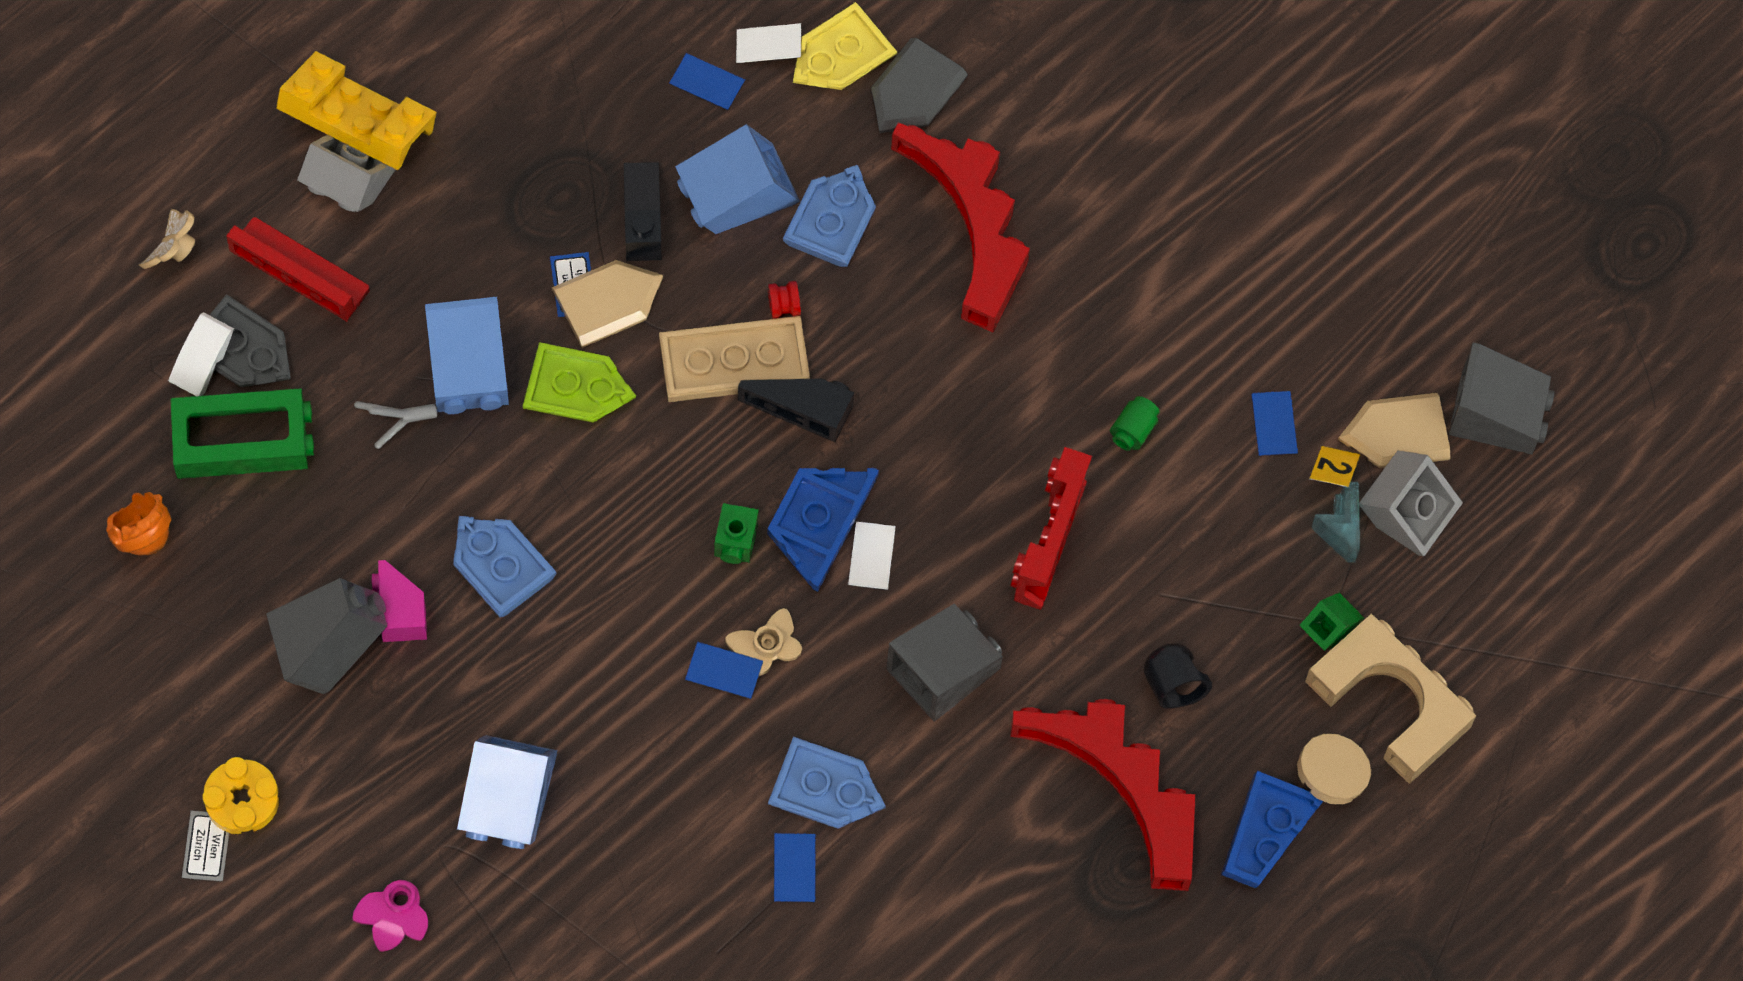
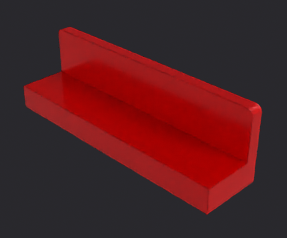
M256 217L252 218L243 230L234 225L226 235L230 252L346 322L370 291L368 284Z

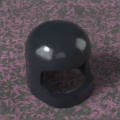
M1178 643L1166 644L1155 649L1147 657L1144 664V674L1160 706L1166 709L1195 704L1205 698L1212 689V682L1209 676L1200 672L1192 662L1194 656L1190 649ZM1201 681V684L1188 695H1180L1175 690V688L1185 683Z

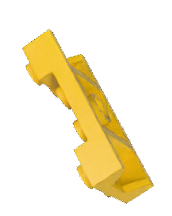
M315 51L280 87L276 109L399 170L412 143L422 133L428 136L432 134L437 112L408 97L398 104L344 77L345 65Z

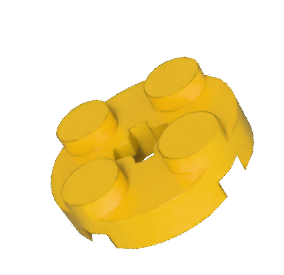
M234 757L211 773L204 786L203 801L209 818L217 827L231 834H241V832H248L250 830H260L273 819L279 805L278 787L272 773L265 766L253 760ZM247 789V794L251 798L250 801L247 803L240 801L238 805L233 803L235 799L233 793L236 790Z

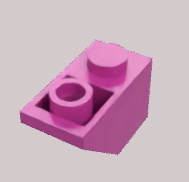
M378 560V573L372 574V591L377 592L382 597L386 606L384 615L387 627L381 633L383 642L427 640L424 592L386 560Z

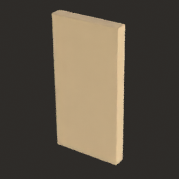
M801 316L659 333L668 402L738 394V385L741 380L810 379Z

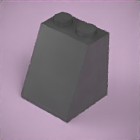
M1472 343L1461 372L1448 435L1533 454L1537 443H1544L1548 429V423L1542 420L1544 411L1550 412L1555 391L1549 390L1551 376L1481 344Z
M339 578L266 613L284 681L321 694L329 692L387 627L384 615L386 606L382 597L375 591Z
M955 603L895 638L889 643L887 671L934 722L999 671L1002 664V649L999 644L990 636L986 638L977 629L978 623L967 610L961 611Z

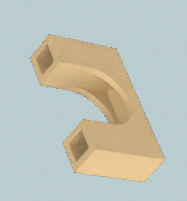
M1370 614L1309 669L1305 682L1330 707L1358 682L1367 677L1387 675L1404 682L1416 696L1419 705V718L1388 746L1383 759L1410 784L1471 728L1476 715L1473 713L1474 710L1471 704L1462 696L1457 697L1447 687L1445 679L1438 672L1430 671L1421 662V658L1414 648L1409 645L1404 646L1395 637L1393 629L1387 622L1378 620Z

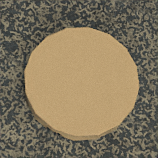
M1322 734L1312 738L1300 752L1297 762L1298 776L1302 784L1306 783L1314 797L1329 804L1352 802L1353 799L1364 792L1371 777L1370 762L1363 749L1351 739L1339 734Z

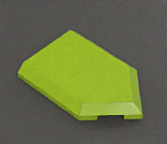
M539 342L523 409L593 423L635 399L636 395L623 380L609 356Z

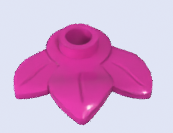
M397 880L390 883L383 892L367 894L356 906L352 918L356 923L373 925V939L380 952L397 947L405 935L413 940L421 941L428 928L427 914L419 906L420 895L418 889L414 884L406 880ZM398 895L408 897V901L404 905H397L394 902Z

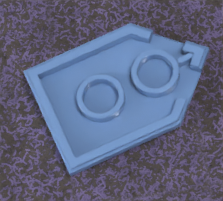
M858 165L846 168L844 172L827 178L823 176L811 180L783 237V241L788 246L839 267H848L876 209Z
M459 516L453 565L499 618L508 615L548 584L556 575V571L511 520L495 519V521Z
M793 737L768 801V805L837 829L886 808L862 760Z

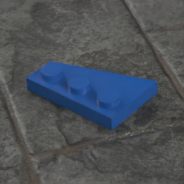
M1257 771L1253 775L1221 875L1253 888L1258 887L1323 801L1314 797L1310 791Z

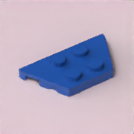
M799 468L767 529V534L813 590L818 592L878 478L879 470L867 468V472H845V468H830L826 471H821L817 468Z

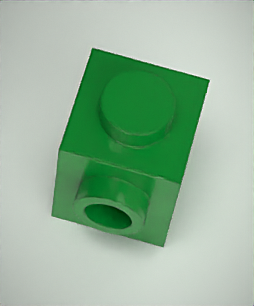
M723 503L714 542L715 557H720L722 561L731 564H739L742 561L750 563L758 527V509Z
M1340 593L1321 600L1299 626L1314 642L1326 651L1335 647L1364 620V617Z

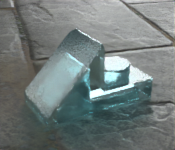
M1350 482L1349 487L1342 486L1340 494H1335L1334 514H1316L1312 529L1347 562H1355L1360 550L1359 482Z

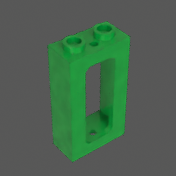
M302 388L171 398L173 465L177 479L308 469L307 456H314L313 435L306 434V423L312 422L311 401H304ZM278 411L288 412L289 436L284 440L207 446L190 445L189 418Z

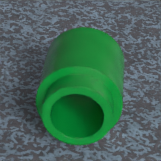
M1136 396L1133 401H1129L1110 428L1113 442L1126 451L1131 449L1139 450L1158 422L1159 408L1152 401L1142 396Z

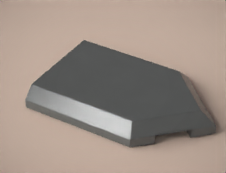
M911 38L871 87L879 133L892 132L898 122L906 126L928 127L968 77L967 72L963 67L918 38Z
M226 294L211 312L210 316L234 328L223 360L216 363L214 370L239 387L290 380L284 332Z

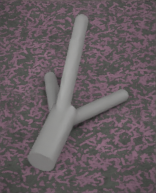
M360 401L354 403L355 408L367 410L370 414L400 418L375 443L374 446L377 449L381 448L407 423L437 418L435 404L398 409Z

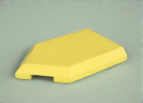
M855 2L801 37V57L797 58L793 83L843 90L897 55V51Z

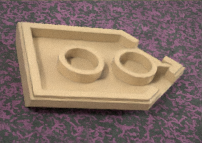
M615 260L552 287V291L581 348L646 321L656 292L661 285L663 275Z
M1438 393L1367 401L1338 438L1340 442L1349 448L1352 446L1368 457V461L1378 468H1385L1398 450L1428 455L1433 462L1450 460V445Z

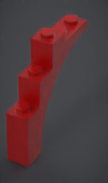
M898 122L892 134L891 150L914 161L933 176L953 199L966 225L972 246L973 274L962 305L961 319L994 332L1028 264L1030 248L1026 247L1022 241L1014 237H1003L1013 216L1015 199L1010 198L1002 190H991L988 188L998 169L1000 152L987 142H976L969 138L963 149H960L950 140H939L927 135L917 126H906Z
M1098 699L1095 702H1088L1085 716H1081L1078 712L1072 710H1061L1057 714L1042 713V710L1033 707L1022 708L1020 711L1013 710L1010 737L1038 741L1068 752L1096 770L1122 797L1130 808L1143 835L1149 857L1151 888L1188 891L1192 881L1195 794H1186L1185 790L1170 788L1164 792H1158L1160 749H1151V746L1141 743L1123 747L1125 705L1116 704L1115 701L1110 699Z

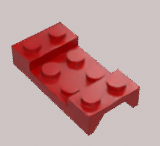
M1064 447L1061 458H1053L1045 492L1050 493L1048 506L1051 507V515L1048 525H1045L1039 544L1030 542L1026 554L1019 552L1010 587L1016 588L1015 602L1042 610L1087 484L1085 476L1092 459L1091 455Z

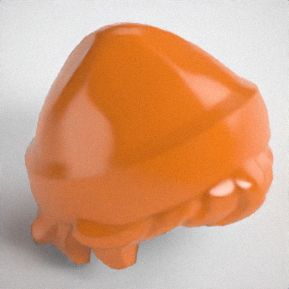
M147 492L142 495L134 493L132 495V502L127 507L121 508L107 518L106 531L108 537L119 551L145 556L152 555L162 550L169 536L171 515L168 508L162 503L163 497L160 494L153 495L151 492Z

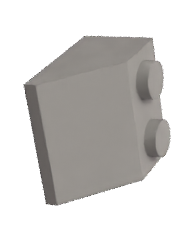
M326 135L310 143L297 181L307 185V188L312 193L321 196L326 195L337 201L341 208L352 212H359L373 204L396 169Z
M1398 450L1362 498L1359 505L1376 528L1417 555L1425 556L1463 502L1428 455Z

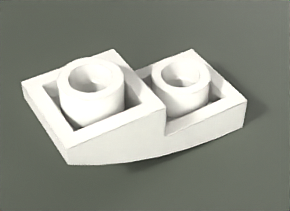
M204 312L201 313L180 351L168 381L195 396L204 395L216 363L224 358L234 328Z

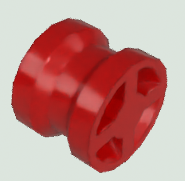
M789 281L785 286H778L776 283L768 284V299L772 319L780 318L782 314H790L793 317L801 315L797 281Z

